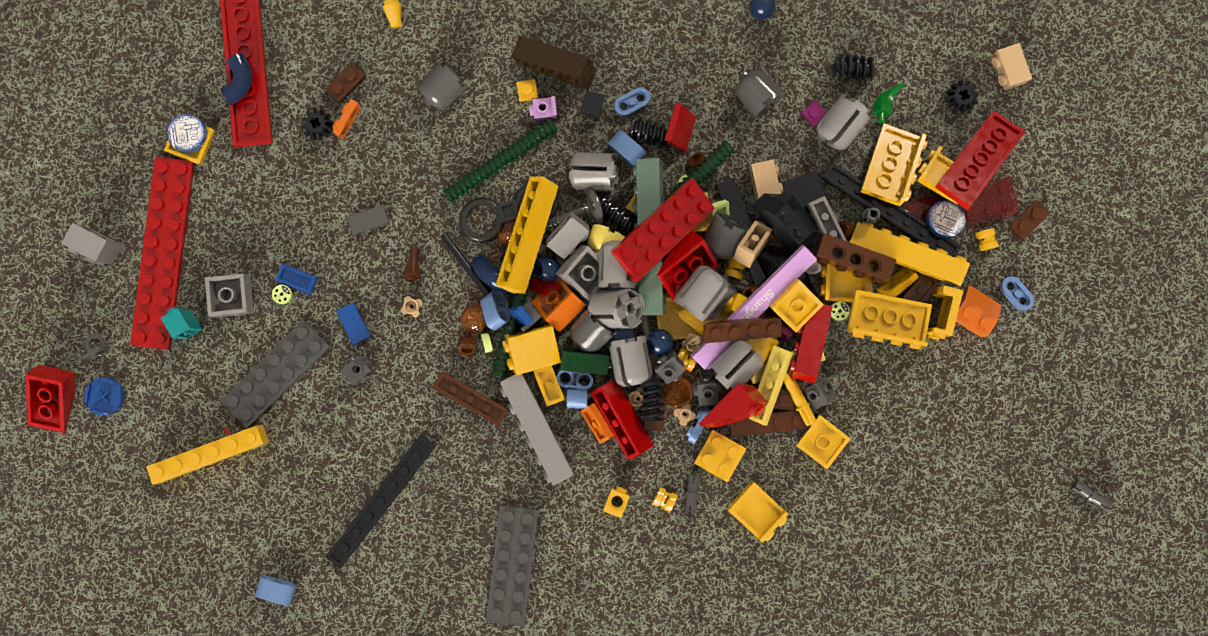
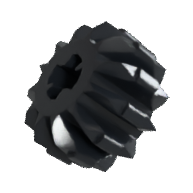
M960 80L957 84L953 83L950 85L951 89L946 90L948 96L945 98V101H950L947 108L954 106L953 111L955 113L960 110L961 114L965 113L966 110L971 111L973 105L978 103L975 98L979 96V93L974 92L976 86L970 87V81L964 84Z
M313 108L312 114L307 111L306 115L308 117H302L301 119L305 122V124L301 125V128L305 130L304 135L310 136V139L313 141L316 138L322 141L323 135L329 138L327 132H333V129L329 126L334 125V121L330 120L331 115L329 113L325 114L323 109L318 112L316 108ZM318 122L321 123V125H320L319 127H318V126H316V127L314 126L315 123H318Z

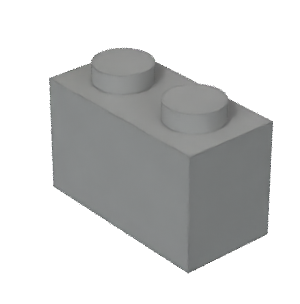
M571 211L546 239V246L563 259L568 255L572 256L577 249L576 246L588 238L590 234L589 225Z

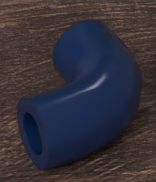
M237 53L227 60V64L233 73V79L229 84L220 88L230 105L240 101L248 94L252 85L253 71L244 53Z
M478 255L473 259L472 267L484 283L502 293L513 294L496 285L500 270L491 263L489 257Z

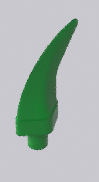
M904 83L886 90L876 99L872 114L878 116V124H884L885 117L892 115L893 98L905 85Z

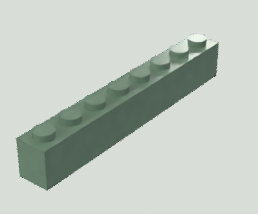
M660 158L636 159V165L633 166L634 177H637V184H634V195L637 196V203L634 204V213L637 215L638 223H635V228L663 203V165ZM665 256L637 282L636 291L641 294L645 304V309H642V316L666 315L665 288L656 275L665 261Z

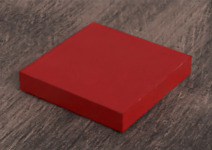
M675 103L665 140L680 152H687L696 116L682 104Z

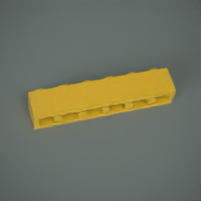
M543 176L529 178L496 282L497 286L511 293L525 294L558 190V185Z
M864 221L862 224L857 223L850 243L895 258V264L959 288L961 287L970 263L966 262V258L957 255L954 258L947 255L948 252L937 248L935 251L930 249L928 244L923 242L913 243L909 237L899 235V237L894 236L890 230L881 228V230L875 229L873 224H868Z
M257 425L149 465L146 468L152 485L262 446L269 443L264 426Z

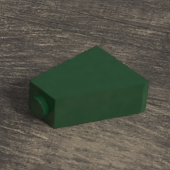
M564 348L560 371L607 375L608 370L612 371V360L609 359L610 354L599 352L587 353L582 350Z

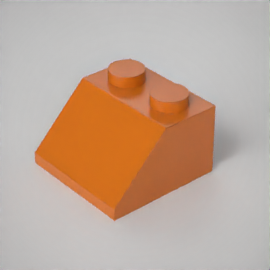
M557 277L552 282L561 284L558 292L552 291L547 296L539 294L532 303L544 320L560 332L582 311L586 304L560 277ZM552 293H556V297H555V298H554V297H549V296H550Z
M968 285L962 294L956 322L979 337H988L999 319L1002 305L971 285Z

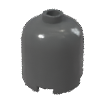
M442 59L420 83V91L424 96L422 98L424 103L429 107L433 105L438 109L447 108L469 88L468 85L461 84L463 80L450 67L443 66L445 62Z
M763 70L745 71L739 76L740 81L736 86V95L756 119L768 112L765 108L771 103L775 106L784 96L781 88Z
M717 212L713 215L703 237L716 261L719 259L728 260L734 257L739 243L749 230L748 226L739 220L736 223L730 220V215L722 212Z
M588 308L572 325L570 337L573 341V346L577 350L594 353L618 333L619 328H606L600 322H594L591 317L592 313L589 312Z

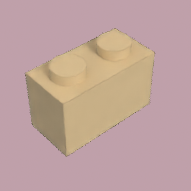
M1020 43L997 50L992 55V65L994 68H997L999 74L998 81L1004 90L1025 84L1032 79Z
M774 159L753 163L749 166L756 200L764 193L783 194L782 183L778 182L777 177L779 175V167L777 164H774Z
M755 220L739 243L733 259L750 268L766 245L773 229Z

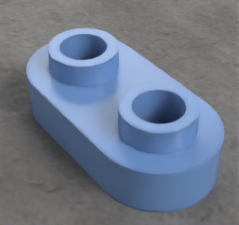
M640 87L619 97L614 104L615 112L619 116L626 117L646 107L650 101V93L647 89ZM643 96L644 100L640 102L637 100V97ZM625 104L627 109L622 110L620 106Z
M1010 276L1001 281V292L1016 309L1023 311L1033 306V295L1018 278ZM1008 283L1012 285L1011 290L1007 288ZM1020 298H1023L1025 301L1023 305L1019 302Z
M707 407L705 410L700 409L695 418L698 420L696 426H691L686 434L689 437L688 441L692 444L696 443L704 428L700 427L699 423L711 411Z

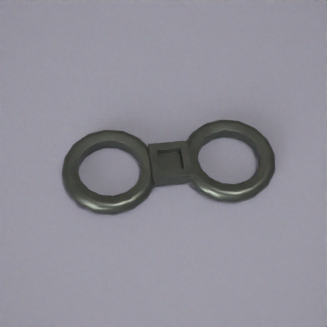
M528 183L521 186L513 200L497 204L487 198H475L467 202L459 216L460 228L464 235L470 240L479 243L489 242L496 238L502 231L504 223L517 219ZM557 194L553 202L548 222L549 219L553 218L556 215L559 207ZM484 205L490 207L495 212L496 224L491 232L479 235L469 229L467 217L473 208Z

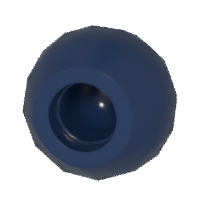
M751 0L749 4L751 15L760 20L771 17L776 8L775 0Z
M550 256L538 259L534 265L535 276L546 283L556 280L558 276L555 273L560 268L559 262Z
M656 329L649 334L647 345L651 353L661 356L671 351L674 340L670 332L664 329Z

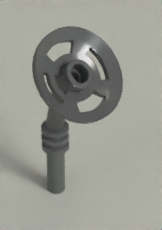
M585 189L583 204L572 212L577 216L587 215L593 225H601L603 213L600 201L592 189ZM570 212L549 219L545 231L556 229Z

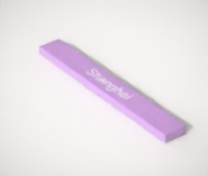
M802 245L727 320L758 318L817 259ZM734 341L703 342L691 354V357L706 369Z

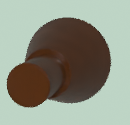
M411 246L410 258L402 274V277L407 282H417L418 279H421L417 259L419 248L416 246Z

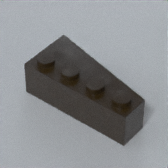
M520 35L511 55L516 65L521 68H531L537 73H544L589 91L597 71L586 56Z

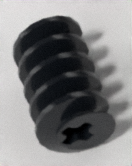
M839 53L833 64L832 75L835 77L836 73L839 72V77L842 78L844 73H846L847 79H850L851 75L854 74L855 80L858 79L859 75L862 76V80H865L866 76L869 75V80L872 81L875 72L874 59L872 56H869L866 60L865 56L858 58L857 55H853L851 58L850 54H846L843 57V54Z
M642 116L638 121L635 119L630 138L633 139L637 135V140L640 141L644 137L646 144L652 139L653 146L658 141L659 148H662L664 144H666V148L668 146V142L665 140L667 133L665 123L658 127L657 121L651 125L650 119L643 123Z
M607 194L600 203L603 221L609 218L608 225L610 226L615 223L614 229L617 230L621 227L620 234H624L631 229L637 217L632 219L633 212L626 215V207L619 210L621 203L614 206V198L607 201Z
M650 381L639 385L640 388L645 389L640 395L646 397V399L640 401V403L646 405L641 408V411L646 412L645 415L641 416V419L647 421L666 420L660 417L665 414V411L660 410L661 407L665 406V403L659 402V400L665 398L664 395L659 394V392L664 391V388L659 386L664 381Z

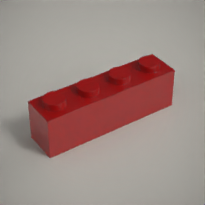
M824 304L798 330L797 335H800V341H796L793 353L797 354L796 359L791 361L789 369L793 371L791 378L815 383L819 373L833 306Z
M615 379L590 392L627 460L641 455L654 446L624 391L616 383Z

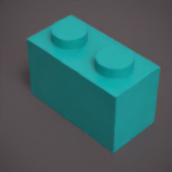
M173 307L165 312V316L161 317L172 338L188 339L203 330L193 312L188 309Z

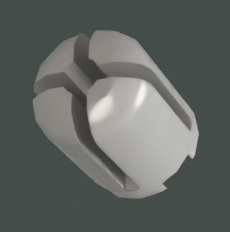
M846 94L839 96L816 128L819 138L822 141L826 139V144L837 150L848 148L872 117H868L866 113L869 110L857 100L853 102L846 99Z
M582 152L574 154L569 165L572 168L569 171V179L573 188L576 190L590 188L593 191L616 192L614 184H618L619 167L615 165V158H618V154Z
M621 240L608 241L600 247L598 288H631L632 290H637V282H633L611 253V250Z
M699 266L676 294L674 301L704 322L727 294L729 286L727 280L708 266Z
M631 288L599 290L590 298L588 310L592 313L591 317L594 322L598 321L606 328L637 327L642 322L640 320L642 309H645L643 297Z
M646 336L608 343L615 381L618 385L628 387L643 384L652 379L653 371Z
M738 340L734 341L707 369L712 368L715 371V378L727 389L731 387L733 389L738 383L746 384L763 367L764 363L762 356L754 350L726 377L753 348L747 341Z

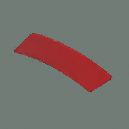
M533 277V279H530L531 285L528 286L530 288L528 291L547 296L552 291L558 292L561 284L555 282L546 283L537 277ZM552 293L549 297L555 298L556 293Z

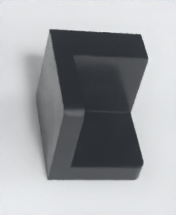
M586 90L581 113L593 116L595 120L599 121L605 95Z

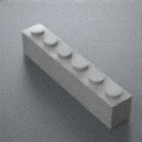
M515 374L501 381L499 389L504 398L508 397L510 401L508 407L513 415H517L519 419L517 424L521 432H526L528 438L525 440L530 449L534 448L537 454L534 456L539 466L542 465L546 472L543 475L547 483L551 482L554 486L574 476V472L524 375Z

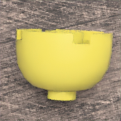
M594 224L589 231L588 245L599 257L602 244L613 240L622 241L625 238L617 231L614 233L608 231L609 228L606 226Z

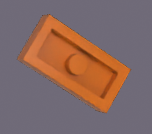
M352 99L344 105L342 116L333 125V133L341 139H344L361 108L359 103Z
M595 403L587 406V409L580 411L600 444L614 436Z

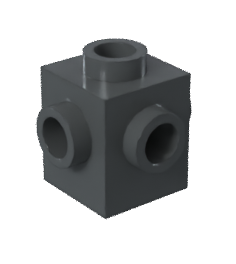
M674 350L670 351L667 355H661L655 361L654 373L660 381L664 380L667 385L672 381H677L682 376V373L686 371L685 363Z
M355 355L347 360L346 363L348 365L340 370L352 385H358L360 382L365 383L372 377L371 373L374 372L372 368L373 363L368 357H356Z
M704 374L696 377L693 392L694 396H698L699 406L718 404V393H721L720 382H716L715 375Z
M826 376L821 379L817 377L815 383L807 382L808 386L803 389L807 400H809L814 410L830 403L837 397L832 384Z

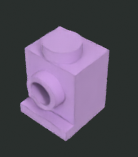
M555 96L532 99L533 104L529 105L530 116H534L535 121H544L547 118L551 120L557 119ZM545 105L546 109L541 111L539 107Z

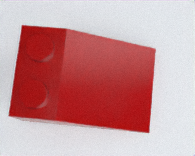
M694 231L686 235L671 250L656 274L672 301H674L676 294L697 267L708 266L714 270L719 266L705 240Z
M38 365L25 374L27 423L30 426L64 433L67 429L76 391L75 372Z
M738 383L703 418L699 425L700 427L720 428L758 416L765 411V406L769 402L755 386Z

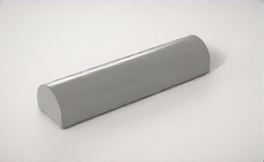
M825 196L807 204L820 234L825 233L847 241ZM832 250L833 257L838 258L837 251ZM851 256L850 261L855 265L856 259Z

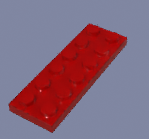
M993 110L935 188L968 210L1019 142L1025 131Z
M690 178L611 250V253L633 282H638L706 218L715 207L694 178Z

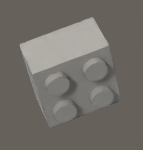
M75 223L71 224L61 243L68 247L67 251L75 255L80 254L84 256L86 261L102 266L104 264L112 265L122 247V244L103 234Z
M579 245L574 254L566 260L555 274L581 299L590 301V298L600 289L598 288L599 256L589 246Z
M234 274L205 278L208 316L224 317L254 313L250 275Z

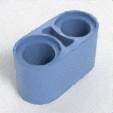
M619 130L607 143V146L631 167L636 165V159H642L646 155V151L622 130Z
M494 289L481 299L480 305L486 325L491 330H497L510 320V313L507 311L509 308L502 292Z
M559 371L557 382L563 387L588 389L593 384V375L591 373ZM563 372H567L570 374L571 380L564 382L561 380L560 375ZM582 375H587L590 378V382L584 385L580 383L579 378Z
M568 388L567 408L587 409L588 389Z
M262 575L255 596L281 605H291L296 584Z

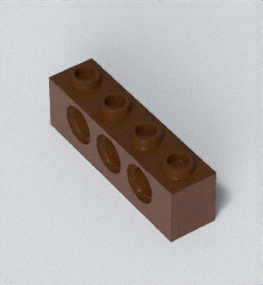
M825 233L818 236L813 251V256L817 259L818 264L825 266L829 264L835 266V269L838 271L852 272L853 276L871 279L870 282L877 285L890 281L896 262L895 258ZM832 250L837 251L838 258L833 257ZM851 256L856 259L855 265L850 261ZM869 262L874 266L873 271L868 267Z

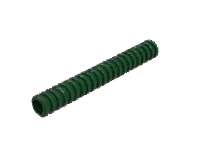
M547 118L546 122L541 123V126L537 125L536 129H531L532 132L528 131L526 136L522 135V138H518L517 142L513 141L511 146L507 145V148H503L502 152L498 151L496 156L492 155L493 158H488L486 163L485 161L482 162L483 165H478L477 169L473 168L472 172H467L468 175H463L462 179L458 178V181H454L453 185H448L447 189L443 188V193L447 199L454 203V200H458L459 196L463 197L465 192L469 193L468 190H473L474 186H479L478 183H483L484 179L488 180L490 175L491 177L494 176L493 173H498L499 169L503 170V167H507L508 163H513L514 159L518 160V157H522L523 153H528L527 150H532L533 146L537 147L538 143H543L542 140H547L548 136L552 137L553 133H558L552 120Z
M722 140V144H718V148H714L713 153H709V156L705 157L703 162H699V166H695V170H691L692 173L690 175H686L687 178H683V181L679 182L677 187H673V191H669V195H665L666 198L663 202L690 178H694L698 185L704 183V179H708V175H712V171H716L717 166H721V163L725 162L727 157H731V153H735L734 148L726 140Z
M527 287L525 294L513 293V295H510L512 299L509 301L510 306L508 308L511 306L523 307L524 302H527V299H525L528 296L527 290H530V288ZM511 314L510 320L502 326L504 329L501 330L502 336L499 337L501 341L498 342L499 348L497 347L496 349L498 353H495L497 357L493 360L495 364L492 365L493 371L490 372L492 375L503 378L507 377L506 372L509 371L507 359H510L508 352H505L503 347L504 335H515L520 329L518 328L520 324Z

